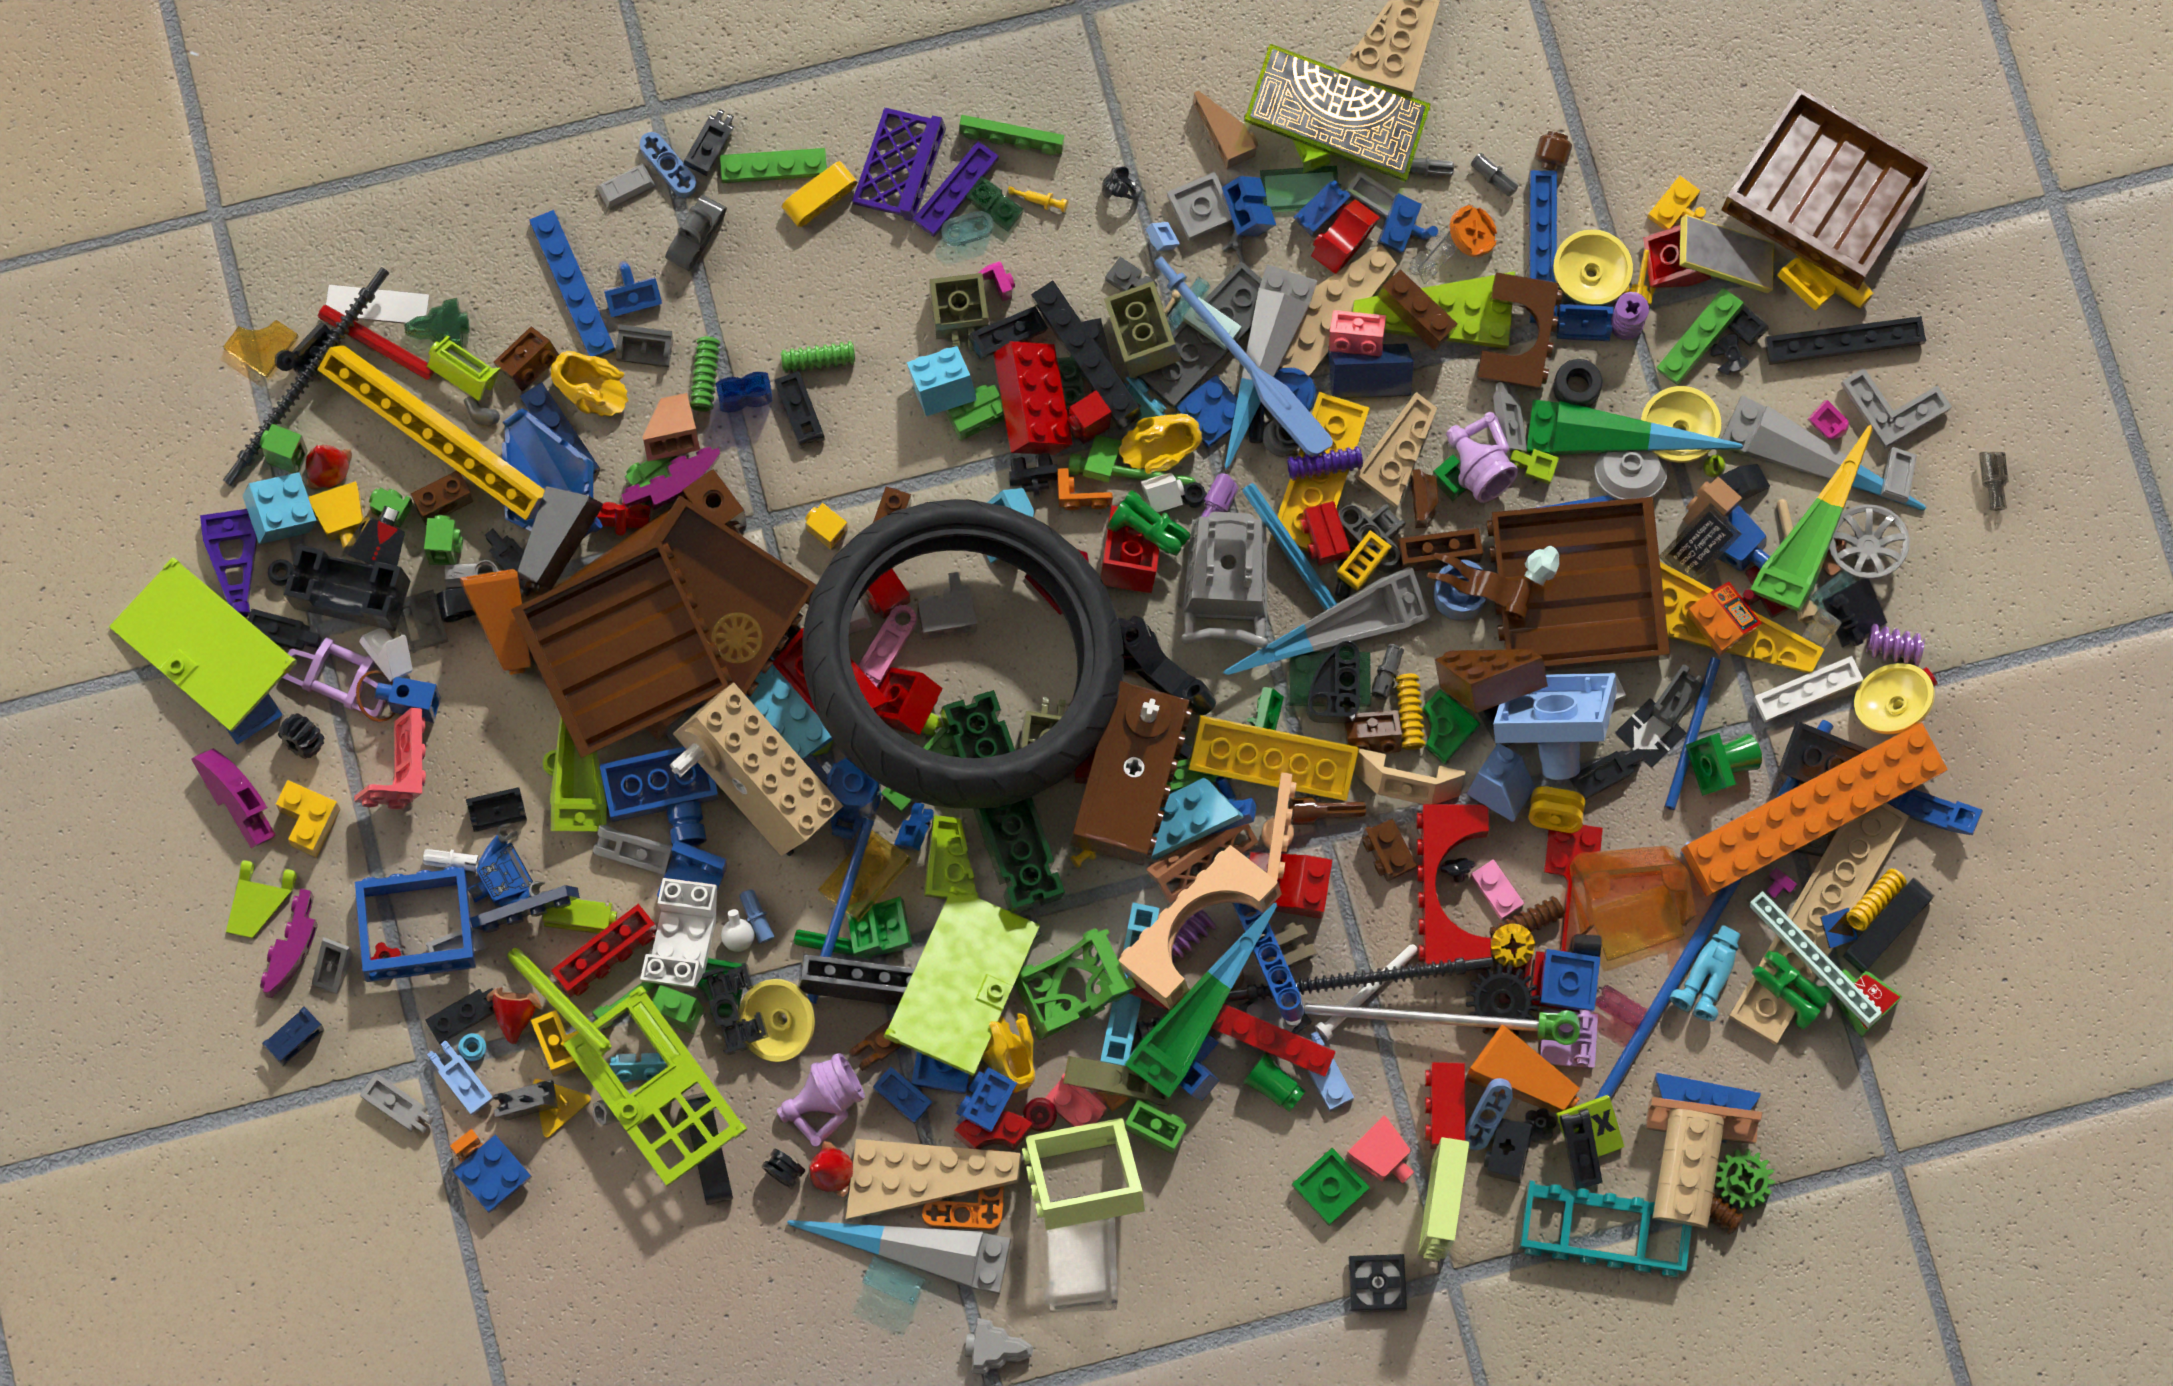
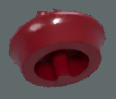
M1038 1097L1030 1100L1025 1105L1023 1117L1032 1123V1130L1046 1131L1055 1124L1057 1110L1049 1099Z

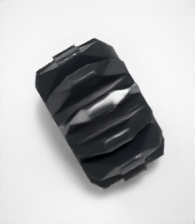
M291 714L278 728V736L282 739V744L286 745L288 750L294 752L296 756L299 755L303 759L316 755L324 744L325 738L320 729L314 725V722H311L301 714Z

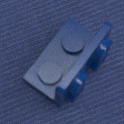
M675 840L671 849L672 859L664 878L713 884L717 886L718 891L727 869L726 859ZM660 885V888H659L658 893H657V897H658V898H659V894H660L661 885Z
M989 1067L984 1073L979 1071L968 1089L972 1091L971 1096H965L955 1113L960 1116L956 1123L961 1124L963 1121L968 1120L991 1132L1017 1082Z

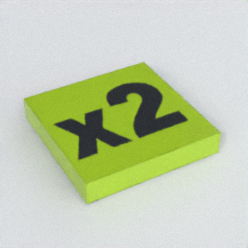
M1608 1095L1556 1113L1564 1138L1560 1115L1567 1113L1574 1115L1578 1114V1110L1588 1109L1598 1157L1625 1147L1612 1102ZM1581 1124L1573 1126L1574 1133L1582 1131Z

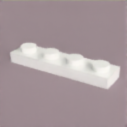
M1850 656L1756 695L1754 702L1764 723L1860 684L1863 678L1853 657Z

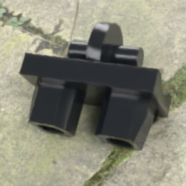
M1049 453L1036 455L1037 467L1028 469L1025 457L1012 458L1011 471H1009L1010 487L1021 485L1025 492H1033L1034 499L1040 498L1039 490L1049 489L1048 481L1057 480V464L1053 465Z

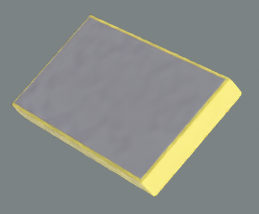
M1689 215L1681 218L1680 266L1764 293H1769L1773 290L1774 243Z

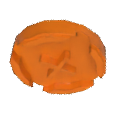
M1467 205L1452 215L1449 225L1450 235L1454 244L1462 253L1470 257L1479 258L1491 252L1496 246L1495 234H1497V230L1492 218L1485 210L1480 207L1478 209L1472 207L1473 205Z

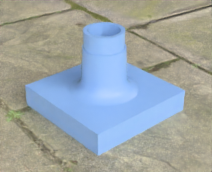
M1615 673L1546 675L1548 687L1499 705L1493 723L1495 743L1537 742L1539 757L1542 763V773L1545 777L1562 780L1576 776L1580 772V742L1605 740L1617 694Z

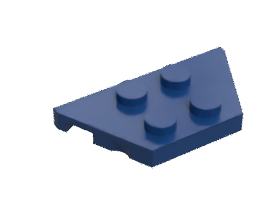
M1662 1073L1655 1074V1081L1658 1083L1661 1096L1664 1099L1751 1110L1761 1095L1759 1092Z

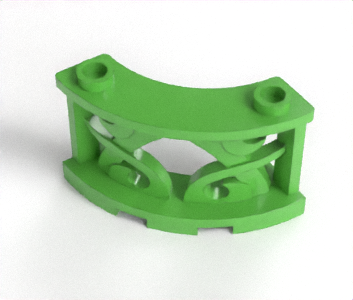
M1097 928L1092 929L1082 935L1083 939L1058 956L1033 967V964L1021 968L1014 986L1017 987L1036 1028L1034 1031L1038 1040L1070 1028V1023L1077 1022L1082 1015L1085 1020L1105 1010L1104 1006L1107 1003L1119 1001L1136 988L1132 977L1127 979L1107 938L1110 934L1108 929L1099 932ZM1094 946L1097 951L1095 957L1091 953ZM1083 954V959L1076 958ZM1101 959L1102 964L1100 966H1097ZM1070 967L1083 969L1093 974L1086 985L1085 994L1087 1001L1084 1003L1075 995L1059 994L1063 979ZM1056 969V971H1055V973H1054L1053 976L1048 973V972H1050V971ZM1036 978H1041L1043 981L1042 986L1034 989L1039 992H1047L1046 997L1034 999L1027 983ZM1095 983L1101 988L1098 994L1094 991ZM1068 999L1071 1002L1070 1009L1065 1011L1063 1008L1065 1003H1058V1000ZM1045 1003L1046 1021L1043 1020L1036 1004Z

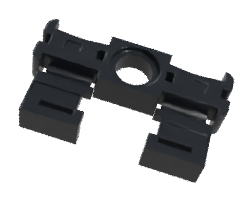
M742 963V966L728 971L721 967L703 973L702 978L704 980L708 979L713 997L709 1004L716 1027L718 1029L722 1028L727 1049L723 1051L727 1055L735 1054V1051L747 1050L749 1044L744 1043L745 1041L752 1043L769 1037L762 1013L757 1012L754 1015L755 1019L750 1021L741 1019L735 995L730 994L733 992L738 994V990L745 987L747 990L753 988L754 984L748 964ZM724 1004H730L733 1008L732 1015L726 1019L720 1018L718 1014L719 1008Z

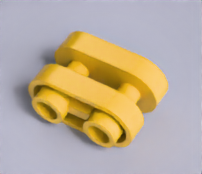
M1540 786L1533 790L1529 810V821L1531 824L1539 828L1566 833H1574L1581 829L1585 799L1580 793L1548 786Z

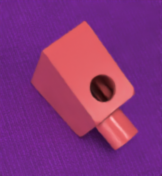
M1385 1115L1346 1155L1350 1161L1381 1182L1392 1173L1404 1184L1414 1174V1171L1403 1162L1409 1156L1411 1150Z

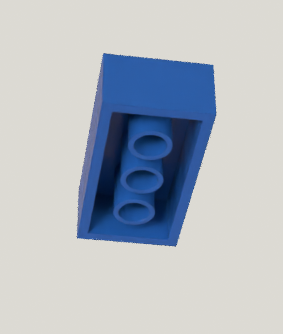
M684 746L599 765L612 822L666 811L667 807L681 802L698 801L705 803L718 800L715 781L698 762L681 777L672 771L673 768L670 764L686 750Z

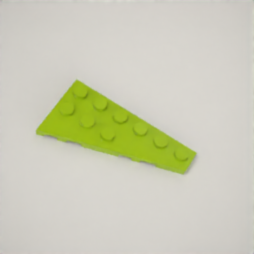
M1516 271L1504 274L1515 275ZM1494 275L1421 288L1458 323L1453 334L1446 341L1503 349L1508 348L1512 305L1490 301ZM1378 296L1354 300L1352 312L1386 315L1384 333L1419 337Z

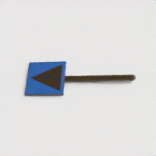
M1849 908L1820 917L1829 948L1858 939L1855 928L1849 924L1846 918L1847 913L1850 911Z

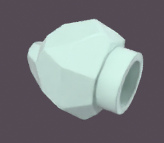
M1548 546L1544 550L1539 549L1532 553L1525 562V567L1528 570L1524 576L1542 586L1546 580L1553 579L1559 566V553L1556 548Z

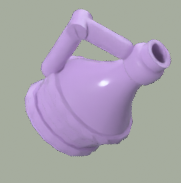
M1492 412L1486 413L1485 417L1468 425L1465 429L1454 425L1446 432L1449 444L1454 449H1457L1460 456L1459 485L1473 492L1474 498L1480 503L1491 501L1501 495L1514 482L1518 473L1517 466L1508 459L1509 445L1498 422V417ZM1490 427L1497 445L1480 444L1471 440L1470 436Z
M841 1053L833 1055L831 1060L813 1063L806 1084L801 1092L794 1099L784 1101L781 1107L777 1108V1112L784 1123L794 1121L795 1126L810 1140L811 1144L819 1146L847 1119V1109L854 1102H861L865 1098V1094L851 1065ZM814 1111L835 1114L818 1132L801 1117L803 1113Z

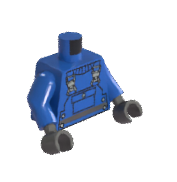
M510 823L499 826L497 835L486 847L478 861L476 871L481 882L468 888L475 903L490 896L495 907H503L543 893L540 892V887L545 882H533L513 844L507 841L518 836L517 831L511 832L509 835L507 834V828L511 825Z

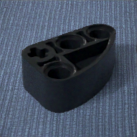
M1342 641L1323 659L1315 672L1306 707L1307 716L1313 722L1349 723L1357 716L1360 705L1359 648L1352 641ZM1349 651L1353 655V659L1349 661L1343 660L1339 653ZM1342 677H1348L1353 681V685L1345 687L1341 685L1339 680ZM1322 703L1325 705L1326 711L1316 712L1312 705ZM1343 704H1348L1350 712H1345V709L1342 707Z

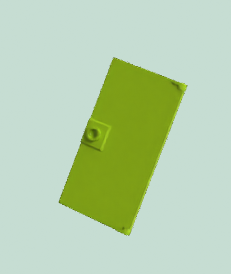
M175 557L171 558L163 566V569L109 626L111 630L231 732L297 663V660L288 655L185 568Z
M952 886L884 1037L894 1043L902 1044L974 1076L992 1035L989 1023L991 1021L998 1022L1040 924Z

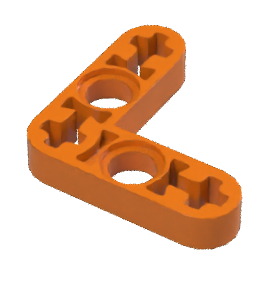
M1004 1186L999 1187V1193L994 1197L986 1196L983 1189L979 1190L978 1203L953 1201L926 1203L922 1210L923 1221L926 1225L933 1228L994 1230L999 1227L1002 1221ZM982 1201L988 1203L999 1202V1206L993 1204V1215L998 1216V1218L993 1219L992 1224H987L986 1219L982 1218V1215L987 1214L988 1204L982 1205ZM932 1207H937L939 1213H946V1207H951V1222H945L946 1216H938L937 1221H932L931 1216L926 1215V1213L931 1212ZM959 1208L967 1209L970 1213V1218L965 1223H959L954 1218V1213Z

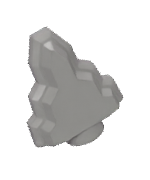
M977 1318L974 1334H967L965 1357H972V1374H987L989 1369L1001 1368L1006 1362H1020L1032 1357L1033 1346L1021 1338L1009 1337L1005 1329L994 1327L990 1320Z

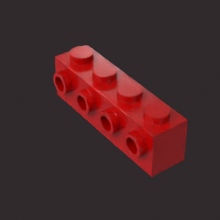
M638 903L551 970L553 978L569 998L573 995L580 996L588 990L590 982L596 978L600 980L608 975L612 970L610 967L616 962L623 963L633 955V949L640 944L645 946L655 938L654 933L657 932L655 923Z

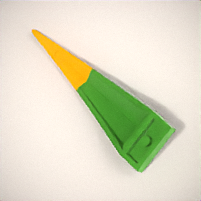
M1871 425L1866 428L1846 459L1804 516L1762 566L1751 587L1755 595L1801 612L1810 592L1815 587L1873 431Z

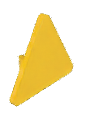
M538 1078L534 1079L533 1084H537L538 1082H542L544 1080ZM554 1084L558 1107L539 1112L544 1137L549 1138L591 1101V1096Z

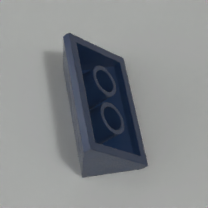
M1407 343L1383 344L1381 356L1329 351L1328 346L1332 396L1337 398L1411 396L1414 361Z

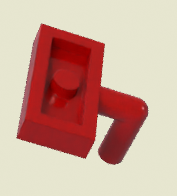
M605 502L597 518L602 526L615 527V533L618 536H623L626 532V527L642 528L650 522L651 506L638 504L626 509V506L623 504Z

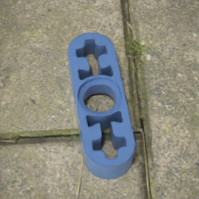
M648 132L644 134L640 139V150L643 156L676 195L684 198L693 195L696 191V179L691 171L683 165L681 159L658 133ZM647 142H657V150L660 153L658 157L653 148L647 149ZM665 159H672L676 165L672 170L666 171L661 168V162ZM678 173L684 182L689 180V188L686 189L684 186L679 188L680 182L676 177Z
M1497 1078L1488 1084L1465 1127V1141L1469 1142V1148L1472 1150H1481L1488 1145L1512 1101V1086L1506 1079ZM1501 1089H1504L1505 1094L1500 1093V1095L1497 1098V1103L1494 1102L1496 1099L1495 1092H1499ZM1487 1109L1493 1110L1496 1113L1492 1119H1484L1480 1114ZM1480 1125L1482 1127L1481 1137L1478 1136L1476 1139H1472V1135H1477Z

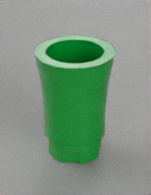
M1267 1053L1264 1054L1242 1082L1268 1097L1279 1107L1282 1105L1288 1112L1292 1110L1306 1092Z

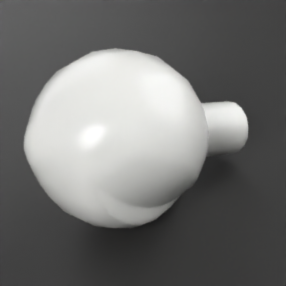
M730 910L728 912L729 921L721 931V939L729 950L741 952L752 945L754 931L746 920L740 919L738 910Z

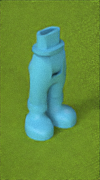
M1722 925L1718 934L1712 936V939L1698 955L1690 976L1684 984L1685 989L1672 991L1670 1001L1681 1010L1690 1011L1696 994L1699 993L1706 976L1710 974L1706 988H1704L1701 994L1702 997L1696 1004L1692 1014L1699 1019L1715 1021L1719 1012L1713 1006V1002L1717 1001L1718 994L1731 974L1735 963L1736 951L1739 948L1737 943L1741 934Z

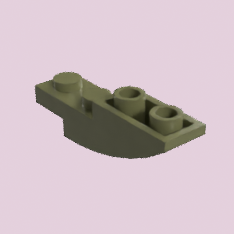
M1068 1056L1063 1084L1109 1095L1149 1101L1161 1106H1169L1170 1097L1164 1095L1126 1066Z

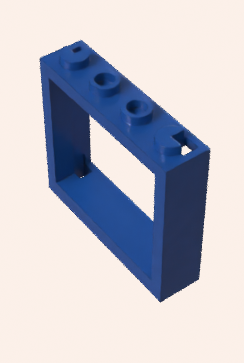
M447 867L444 870L433 872L421 870L416 874H392L387 878L379 879L367 877L362 881L355 882L362 969L366 982L476 968L468 885L464 868ZM458 885L464 948L371 960L366 897Z

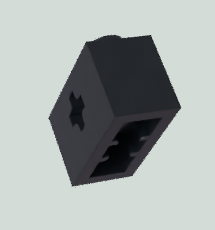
M1501 1119L1490 1141H1494L1492 1152L1487 1151L1484 1167L1488 1168V1176L1521 1183L1533 1135V1126L1531 1124ZM1507 1145H1511L1513 1151H1509L1508 1155H1504L1503 1149H1506Z

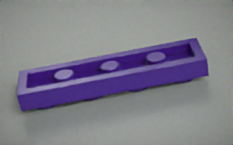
M977 141L915 215L913 223L932 237H935L999 160V156Z

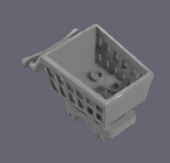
M1212 512L1209 517L1199 516L1196 519H1192L1182 617H1184L1185 634L1182 635L1181 640L1184 644L1207 639L1240 640L1260 648L1267 646L1268 641L1265 638V621H1267L1266 525L1262 520L1254 519L1251 514ZM1225 556H1232L1236 560V566L1231 570H1226L1221 565V559ZM1195 618L1254 621L1256 635L1238 629L1207 628L1194 632Z

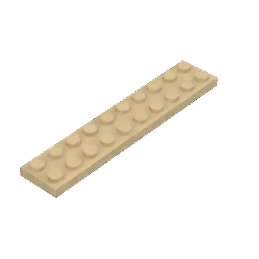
M1887 803L1837 830L1788 914L1793 923L1827 957L1832 948L1828 947L1820 917L1845 908L1851 910L1861 900L1909 817ZM1776 935L1767 952H1778L1785 956L1790 965L1799 970L1800 974L1813 982L1817 975ZM1763 957L1759 966L1774 976L1777 970L1770 966ZM1752 976L1728 1018L1776 1045L1796 1011L1782 998L1779 997L1777 999L1772 992L1762 986ZM1790 983L1787 985L1799 996L1805 997L1806 994L1794 984Z

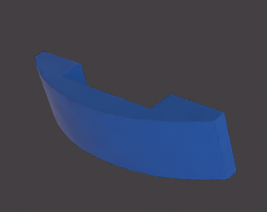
M1916 789L1887 803L1905 813L1911 819L1965 835L1974 834L1983 812L1982 809L1959 801L1955 804Z

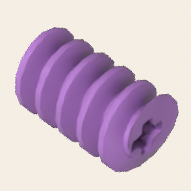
M1627 292L1619 297L1611 320V325H1613L1612 333L1617 338L1631 340L1641 333L1649 313V305L1642 295L1636 292Z
M1873 624L1868 636L1866 653L1868 650H1872V658L1875 659L1878 653L1882 652L1884 661L1892 654L1894 663H1897L1900 657H1903L1906 664L1911 659H1914V665L1918 667L1923 655L1925 638L1921 642V635L1916 633L1911 639L1909 631H1905L1900 637V631L1896 628L1890 635L1889 627L1884 626L1879 633L1878 625Z
M1203 910L1192 915L1178 931L1172 948L1173 963H1176L1174 960L1175 955L1181 959L1184 958L1183 948L1190 952L1192 951L1190 941L1198 945L1200 944L1198 934L1205 937L1208 936L1205 929L1207 926L1213 930L1216 929L1214 922Z

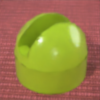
M1719 455L1709 456L1703 465L1705 474L1712 478L1722 475L1725 470L1724 459ZM1713 460L1717 461L1718 471H1714Z
M931 712L921 732L934 736L939 731L938 728L944 726L942 719Z

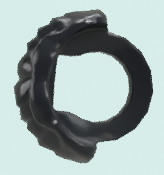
M1125 166L1112 168L1109 175L1102 182V194L1105 198H1110V196L1114 195L1120 198L1125 197L1136 200L1140 197L1142 191L1138 184L1128 178L1129 170ZM1128 187L1133 190L1134 195L1127 194Z

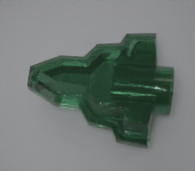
M458 298L444 300L442 306L431 308L427 315L417 316L404 324L405 335L419 340L430 339L433 343L436 341L440 343L446 336H450L449 340L463 348V334L470 333L468 312H460Z

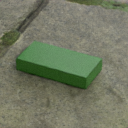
M1096 434L1083 476L1109 483L1122 441Z

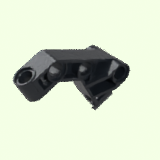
M1135 615L1130 620L1118 618L1123 640L1124 674L1136 672L1159 692L1189 700L1187 708L1192 710V714L1203 716L1214 709L1216 699L1203 681L1187 674L1163 653L1157 635L1151 631L1144 619Z

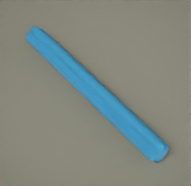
M1251 483L1242 490L1244 495L1323 609L1326 611L1338 604L1256 485Z

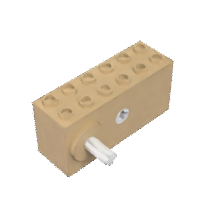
M732 683L710 699L673 733L686 750L670 764L673 768L672 771L681 777L698 762L781 856L805 842L843 807L735 683Z

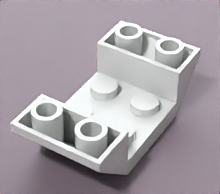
M663 878L658 898L661 914L652 954H646L641 981L688 988L696 987L703 973H705L716 924V885Z

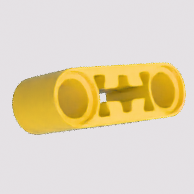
M841 161L836 162L783 202L781 208L798 228L803 227L851 192L858 181Z

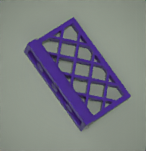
M884 107L852 200L853 204L903 216L904 220L913 222V218L919 210L946 131L942 117L932 115L931 118ZM889 116L900 119L903 124L890 132L886 127ZM917 123L926 125L924 132L916 137H913L909 130L910 127ZM906 130L911 139L897 146L892 137ZM890 139L894 149L881 155L878 151L879 144ZM915 145L917 149L916 156L905 161L901 151ZM898 153L903 163L889 170L884 160ZM882 162L887 172L873 179L870 174L871 167ZM906 168L909 172L908 179L897 184L893 175ZM890 177L895 186L881 193L876 184ZM874 186L878 196L870 200L862 199L863 191ZM898 192L901 196L899 206L887 205L885 198Z

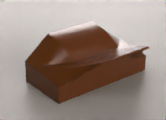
M1421 469L1412 470L1410 477L1415 529L1426 528L1434 517L1435 507L1439 503L1436 476L1426 474Z

